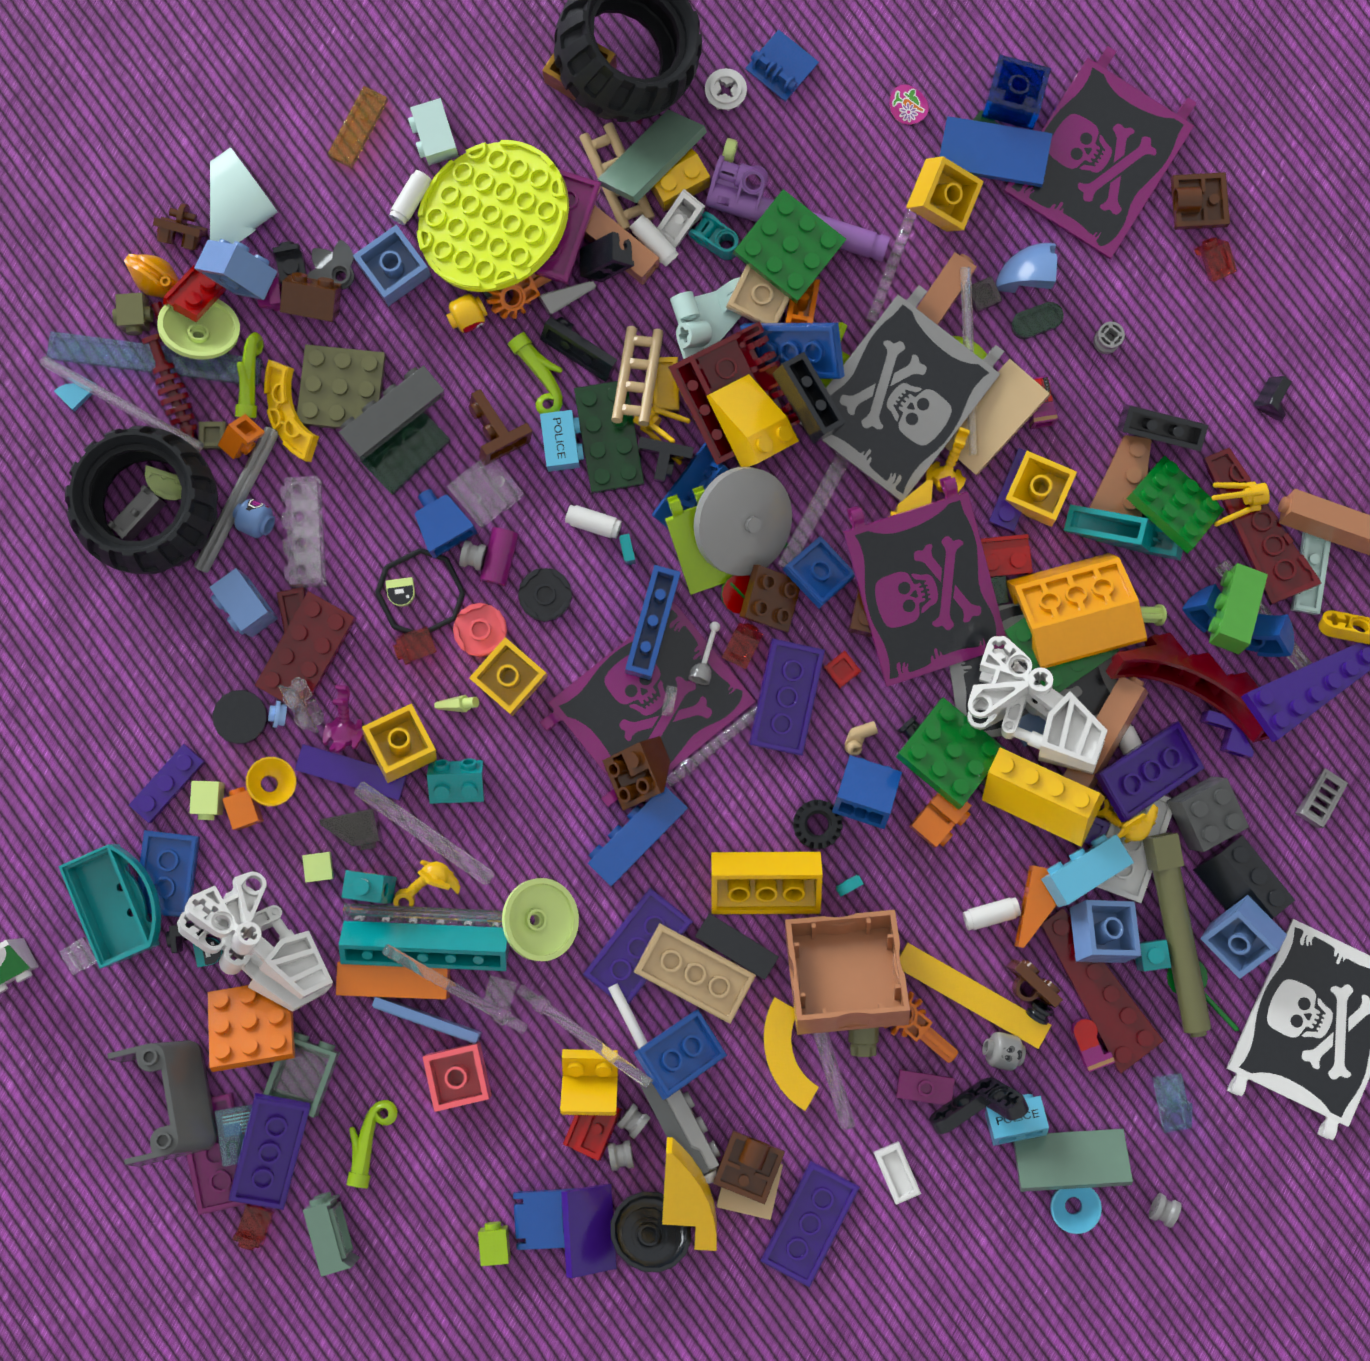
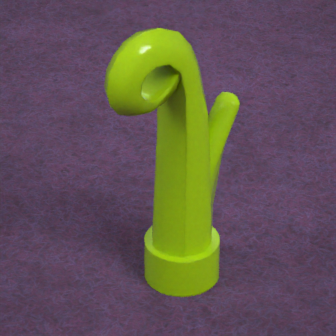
M253 332L248 336L244 345L242 362H237L239 398L238 404H235V417H241L246 414L249 418H257V406L255 405L256 356L262 353L264 347L263 338L257 332Z
M522 332L507 345L515 355H518L549 392L537 399L536 410L539 414L559 412L562 407V394L550 370L561 373L563 369L540 354L532 345V341L526 333ZM552 400L553 406L546 409L543 407L544 401Z
M381 1100L370 1107L362 1124L359 1138L354 1127L349 1128L352 1142L351 1171L348 1173L346 1185L368 1188L371 1176L369 1175L376 1122L388 1126L396 1120L397 1108L393 1102ZM384 1108L388 1110V1117L386 1119L380 1114Z

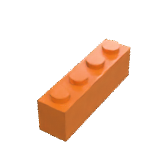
M339 961L337 962L336 995L448 999L451 969L341 964Z

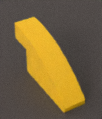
M667 1137L662 1225L695 1226L694 1250L717 1251V1216L709 1185L690 1154L673 1137Z

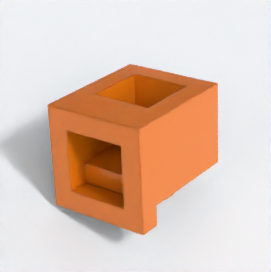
M244 414L228 424L218 446L232 459L240 458L242 454L247 455L254 449L256 445L254 441L263 436L265 431Z

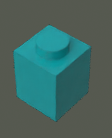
M1156 939L1140 942L1141 956L1135 958L1137 970L1151 971L1171 968L1167 940Z

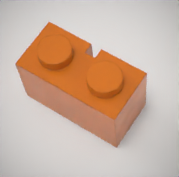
M937 792L909 827L933 848L939 844L943 847L953 836L950 831L955 824L961 826L971 815L968 810L972 805L966 802L958 810Z

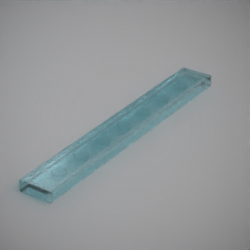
M50 331L46 356L49 360L153 373L152 369L156 368L149 344L143 345V343ZM161 346L166 361L173 363L175 366L174 369L170 370L171 374L178 372L180 377L239 384L237 362H242L243 356L224 354L213 359H192L177 354L167 346ZM256 358L255 386L257 387L260 384L263 360L260 358Z

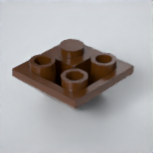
M660 736L641 741L602 760L623 811L655 797L665 790L670 759Z

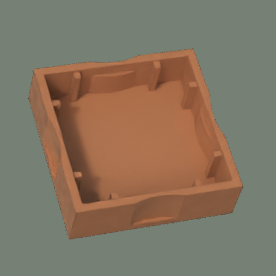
M895 910L855 913L844 917L820 916L785 920V937L797 1035L909 1025L910 1005L905 973L901 967L899 957L900 939Z

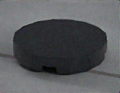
M540 568L533 570L524 577L520 583L518 596L519 603L528 616L537 621L548 622L554 621L566 613L571 604L572 592L571 586L563 574L555 569Z
M245 690L231 691L223 695L216 703L213 711V725L217 733L226 741L236 744H246L254 741L265 731L268 722V710L263 701L256 694Z

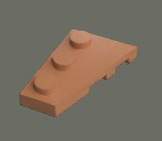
M1125 435L1122 438L1089 508L1142 517V512L1126 498L1148 473L1152 439Z

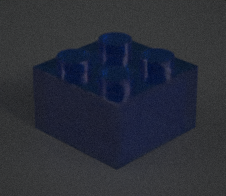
M999 54L982 117L1033 130L1040 114L1051 68Z

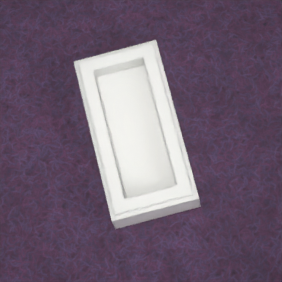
M899 1141L873 1152L896 1205L921 1194Z

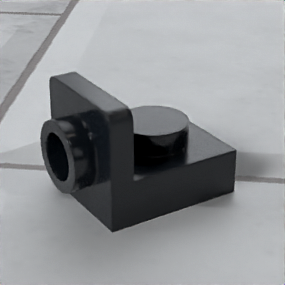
M287 241L280 243L279 247L272 248L273 254L276 257L281 284L289 274L291 275L294 272L307 274L303 250L299 243Z
M186 923L185 926L187 928H190L191 926H194L195 923ZM177 924L169 926V931L166 932V943L168 948H171L172 953L183 951L182 935L178 932ZM201 929V931L199 930V932H198L197 935L200 936V934H201L204 930H203V929Z

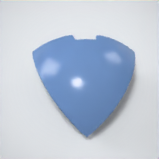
M1034 244L1014 254L999 272L994 291L1015 293L1019 286L1052 289L1056 282L1057 274L1056 244Z

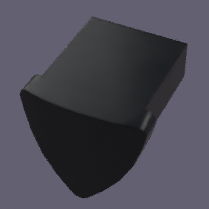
M1285 376L1269 377L1253 406L1269 417L1282 422L1286 413L1280 403L1292 381Z

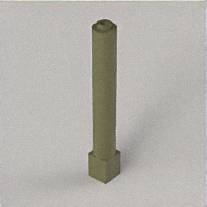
M1166 832L1147 836L1143 839V846L1148 870L1153 871L1184 1033H1190V1037H1202L1207 1035V1031L1211 1029V1022L1182 878L1181 867L1184 866L1179 835L1178 833Z

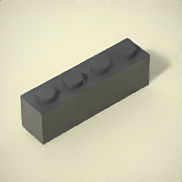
M424 365L419 369L417 367L412 368L404 375L405 380L398 386L396 384L389 386L383 392L384 397L377 402L372 400L362 408L363 413L356 419L350 417L340 426L342 428L339 431L341 439L360 462L445 396L444 389Z

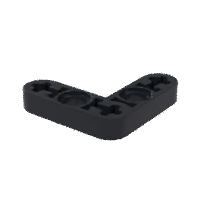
M989 1077L977 1082L936 1110L930 1116L929 1121L937 1134H945L985 1107L990 1108L1007 1120L1020 1119L1027 1114L1029 1107L1021 1093L999 1080Z

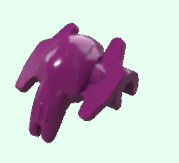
M335 685L338 696L337 699H333L332 703L337 705L339 717H336L332 723L325 725L323 745L326 746L332 740L333 744L329 748L330 752L341 753L346 746L351 744L352 749H356L364 735L362 720L358 719L356 725L350 720L348 707L350 697L349 686Z

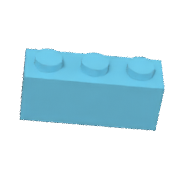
M1103 834L1091 841L1093 846L1085 851L1083 848H1080L1070 854L1069 858L1071 860L1063 865L1060 861L1047 869L1049 874L1041 880L1058 907L1069 905L1134 863L1117 834L1110 837Z

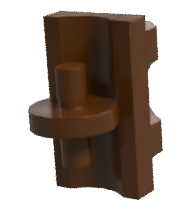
M181 203L178 210L170 208L169 216L176 217V220L166 217H154L153 226L158 227L157 241L174 244L175 234L180 232L183 233L181 247L190 250H198L201 238L206 237L208 234V228L187 223V221L196 222L197 215L189 213L190 207L185 203Z

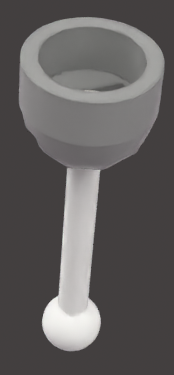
M716 621L710 624L711 632L702 662L694 665L690 670L688 679L696 684L709 685L712 671L707 665L715 634L720 630V624Z

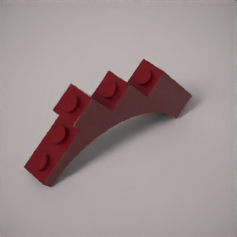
M1171 632L1161 635L1154 634L1145 641V646L1138 647L1137 649L1117 652L1106 669V673L1111 679L1145 678L1183 689L1221 711L1253 743L1269 739L1241 698L1242 695L1259 688L1249 674L1243 672L1226 675L1209 652L1188 655Z

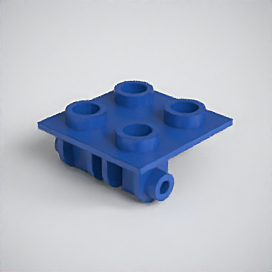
M778 29L760 51L756 50L750 58L752 61L746 66L745 70L786 102L818 65L819 61Z

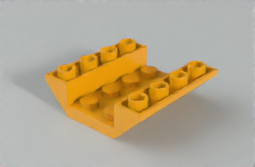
M1111 553L1006 581L1014 605H1020L1031 631L1032 649L1040 668L1052 667L1147 641L1139 599L1121 559Z

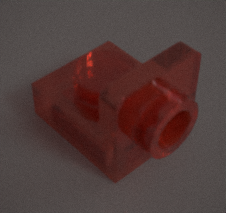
M1212 237L1204 240L1202 246L1194 249L1196 255L1202 256L1209 281L1215 282L1237 272L1228 241Z
M739 623L722 658L746 669L763 634L752 624Z
M428 626L397 636V644L393 645L398 660L403 659L405 665L410 664L413 660L437 652Z
M246 1204L238 1230L233 1235L232 1240L239 1242L238 1246L247 1250H254V1248L262 1246L274 1211Z

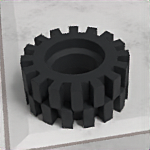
M819 799L811 800L797 810L793 818V829L796 838L803 845L809 848L822 849L834 844L840 837L841 830L843 829V819L841 815L832 813L834 807L832 803ZM813 814H822L828 820V829L822 835H814L808 830L807 821Z

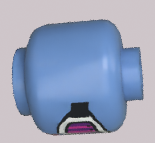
M247 499L242 504L239 503L233 511L236 529L253 538L268 535L274 527L275 517L273 516L272 509L254 499Z

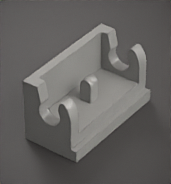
M145 485L140 488L141 491L113 522L110 521L107 524L125 541H133L166 505L162 499Z

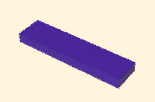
M302 744L295 767L296 771L399 801L408 776L404 775L387 783L377 765Z

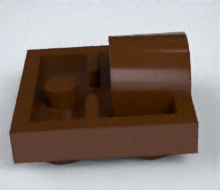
M1226 172L1184 174L1171 177L1175 230L1222 228L1230 225Z
M753 565L739 617L780 632L788 633L800 588L785 574L761 565Z
M1013 959L1006 966L1017 977L1012 984V991L1020 1000L1029 1002L1038 997L1044 1003L1054 1008L1063 1001L1058 995L1060 989L1050 980L1038 977L1037 974L1040 971L1028 960L1025 961L1023 959L1020 961ZM1024 981H1027L1033 988L1028 996H1023L1020 992V986Z
M733 1130L713 1184L765 1205L785 1151Z

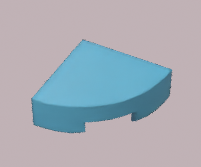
M75 383L65 384L54 390L73 411H76L93 394L87 387Z

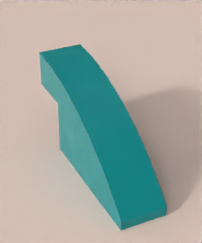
M1070 504L1064 527L1065 532L1120 548L1181 561L1183 549L1148 518Z

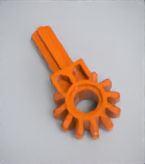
M532 274L513 286L488 292L492 296L486 299L488 304H493L491 311L495 314L499 313L501 318L506 319L509 315L511 318L516 319L517 311L522 314L526 313L523 307L524 303L527 305L531 304L533 299L540 296L538 288L551 281V279ZM512 290L513 298L506 303L505 294L507 291Z
M909 991V1025L892 1026L890 1033L895 1036L900 1028L902 1037H907L908 1035L916 1042L920 1039L947 1063L952 1062L956 1058L958 1050L930 1027L933 1022L924 1015L926 1010L917 1009L923 1001L918 998L912 1002L914 993Z

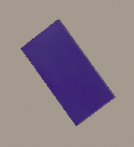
M771 638L749 745L803 756L825 653L824 649Z
M1176 721L1094 775L1120 821L1126 822L1203 770L1204 766L1179 721Z
M649 888L582 975L611 998L613 997L608 988L618 983L629 1004L647 981V979L633 971L659 923L683 935L693 921Z
M255 1093L228 1201L284 1210L311 1107L310 1103Z
M810 1160L760 1262L810 1288L860 1186Z

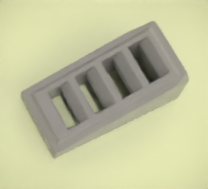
M589 281L544 293L538 296L547 313L551 315L593 290L596 285L594 281Z
M1323 768L1295 814L1316 828H1323L1348 783L1326 768ZM1326 778L1338 785L1336 790L1324 783ZM1320 788H1323L1332 796L1328 798L1319 792ZM1318 797L1327 803L1325 807L1314 801L1315 798ZM1311 806L1321 812L1319 816L1309 810Z

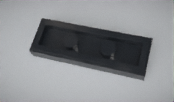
M710 913L695 935L696 938L764 980L779 958L778 955Z

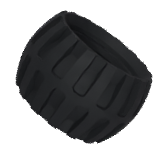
M568 0L558 19L554 35V59L556 68L560 69V79L566 90L569 89L576 98L575 102L582 108L586 107L595 112V116L606 120L614 118L617 119V122H635L662 113L680 99L690 86L697 72L702 52V34H699L700 20L696 11H693L689 0ZM603 13H620L637 20L650 32L659 50L661 65L658 76L640 79L626 76L612 67L599 51L594 36L595 17Z
M132 426L129 429H115L107 432L104 435L105 438L99 442L92 441L83 449L86 453L78 463H73L69 472L72 477L70 485L65 487V502L68 506L67 517L70 526L80 543L92 556L119 571L132 574H157L165 572L172 567L181 566L190 560V556L195 551L203 548L208 541L207 536L211 527L215 526L217 520L218 491L207 462L191 444L166 430L149 426ZM157 461L170 464L176 471L182 487L181 506L174 521L161 534L144 541H123L117 538L107 525L104 507L110 484L121 471L134 463Z

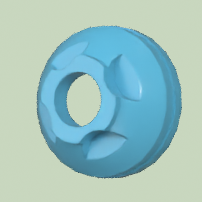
M1092 1188L1059 1189L1054 1192L1051 1198L1050 1210L1053 1220L1061 1229L1072 1234H1082L1090 1231L1098 1223L1101 1217L1102 1206L1098 1194ZM1071 1197L1078 1198L1081 1203V1207L1076 1213H1069L1065 1208L1066 1201Z

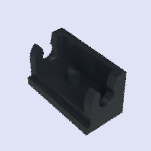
M612 231L580 248V276L603 282L633 267L634 261L632 260L630 240L624 241V250H622L619 246V234Z

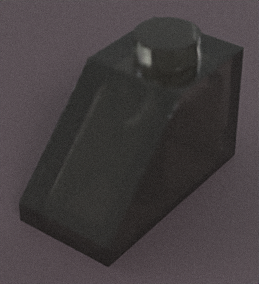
M372 808L319 820L322 827L353 847L360 846L361 851L377 848L376 843L383 841L377 809Z

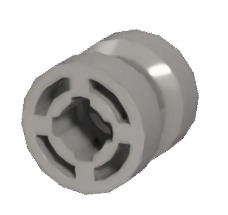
M1116 322L1104 323L1093 338L1095 349L1102 354H1111L1116 351L1124 340V329Z

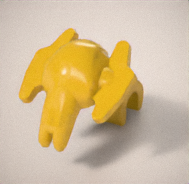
M962 427L959 428L952 450H950L944 466L939 467L940 462L936 461L927 469L925 473L926 481L933 480L937 491L943 492L940 479L948 476L956 479L958 493L963 488L966 478L962 476L961 470L957 469L955 472L954 466H956L961 450L964 449L970 430Z
M1104 799V809L1097 814L1098 818H1105L1116 827L1122 829L1117 836L1119 838H1126L1124 842L1129 843L1131 841H1142L1149 835L1151 828L1156 824L1158 807L1153 804L1147 815L1142 813L1126 822H1121L1113 811L1110 801Z
M421 860L420 864L424 867L417 872L420 877L407 889H400L396 892L393 900L394 906L399 908L400 899L406 898L409 900V907H413L415 895L427 884L446 890L452 888L459 894V881L453 875L454 872L450 871L444 863Z

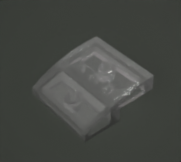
M481 460L446 486L480 528L485 527L502 511L508 510L525 495L497 460L484 466Z

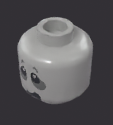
M995 1032L989 1039L984 1041L982 1053L985 1055L989 1066L1013 1071L1024 1062L1026 1048L1018 1036Z

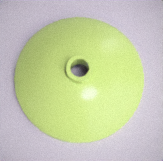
M219 299L197 322L173 310V306L169 304L167 306L164 305L158 315L157 328L160 338L172 351L184 357L202 360L222 356L236 345L239 338L240 323L236 313L230 306Z
M536 878L521 883L510 893L503 908L502 926L508 943L520 956L532 961H549L561 956L572 945L578 931L579 914L574 898L563 885L551 879ZM531 916H534L535 923L533 925L530 923Z

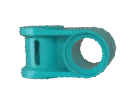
M704 211L702 220L695 229H691L688 232L689 236L720 259H734L736 256L733 252L739 245L737 234L721 223L714 215ZM723 241H731L734 244L729 249H724L720 246Z

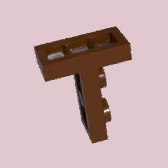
M479 389L471 393L470 405L468 406L469 411L474 419H479L483 425V432L490 441L480 448L479 458L484 466L530 443L533 431L528 423L508 432L482 390Z

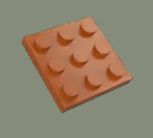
M248 985L208 992L209 1068L212 1072L295 1058L292 1011L248 988Z

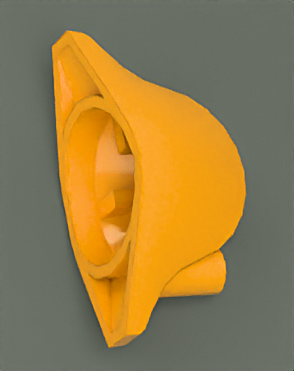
M128 254L124 260L134 283L139 290L147 295L163 298L179 281L173 267L161 257L148 254Z

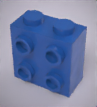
M850 755L832 813L885 829L902 772L889 766H883L867 761L864 758Z

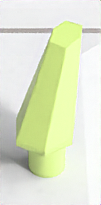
M461 695L437 701L434 703V707L438 710L467 712L471 708L479 706V699L477 697Z

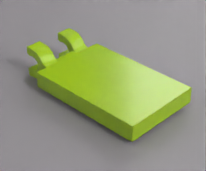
M703 485L692 489L697 505L705 491ZM677 494L667 497L672 516L665 518L690 595L725 583L732 575L711 566L701 555L696 544L694 517L697 506L683 511Z

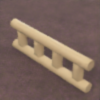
M613 122L603 126L606 134L592 140L589 133L579 136L597 178L625 152ZM611 144L617 157L602 163L597 149ZM602 187L617 223L626 231L630 229L628 220L642 214L646 218L648 217L650 221L655 218L646 195L637 202L638 205L623 210L618 199L620 195Z
M628 326L611 420L614 423H621L623 415L638 416V424L648 426L663 330L654 329L652 337L636 335L637 328ZM634 346L650 347L649 359L633 358ZM630 370H647L645 383L629 381ZM627 392L643 393L641 406L625 404Z

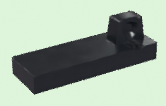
M562 316L557 320L550 317L545 322L540 340L607 382L612 376L617 359L572 331L574 324Z

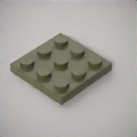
M305 344L297 415L303 425L342 429L340 426L350 417L356 419L363 413L362 408L372 400L375 402L379 401L382 395L386 361L385 352Z

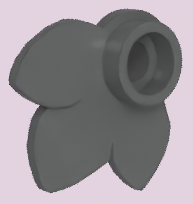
M343 240L338 241L333 252L326 249L313 248L312 261L316 269L307 274L308 278L317 280L320 277L331 278L334 280V283L342 284L341 290L349 288L354 282V272L351 268L354 257L348 244ZM340 273L346 274V278L342 281L337 280V276Z

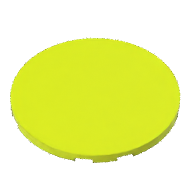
M501 140L491 144L481 143L465 150L466 153L454 161L451 159L434 176L421 200L418 210L419 222L417 230L420 250L428 265L438 276L460 289L474 292H490L501 290L523 281L535 273L550 258L565 231L569 213V197L560 171L542 151L529 144L514 140Z

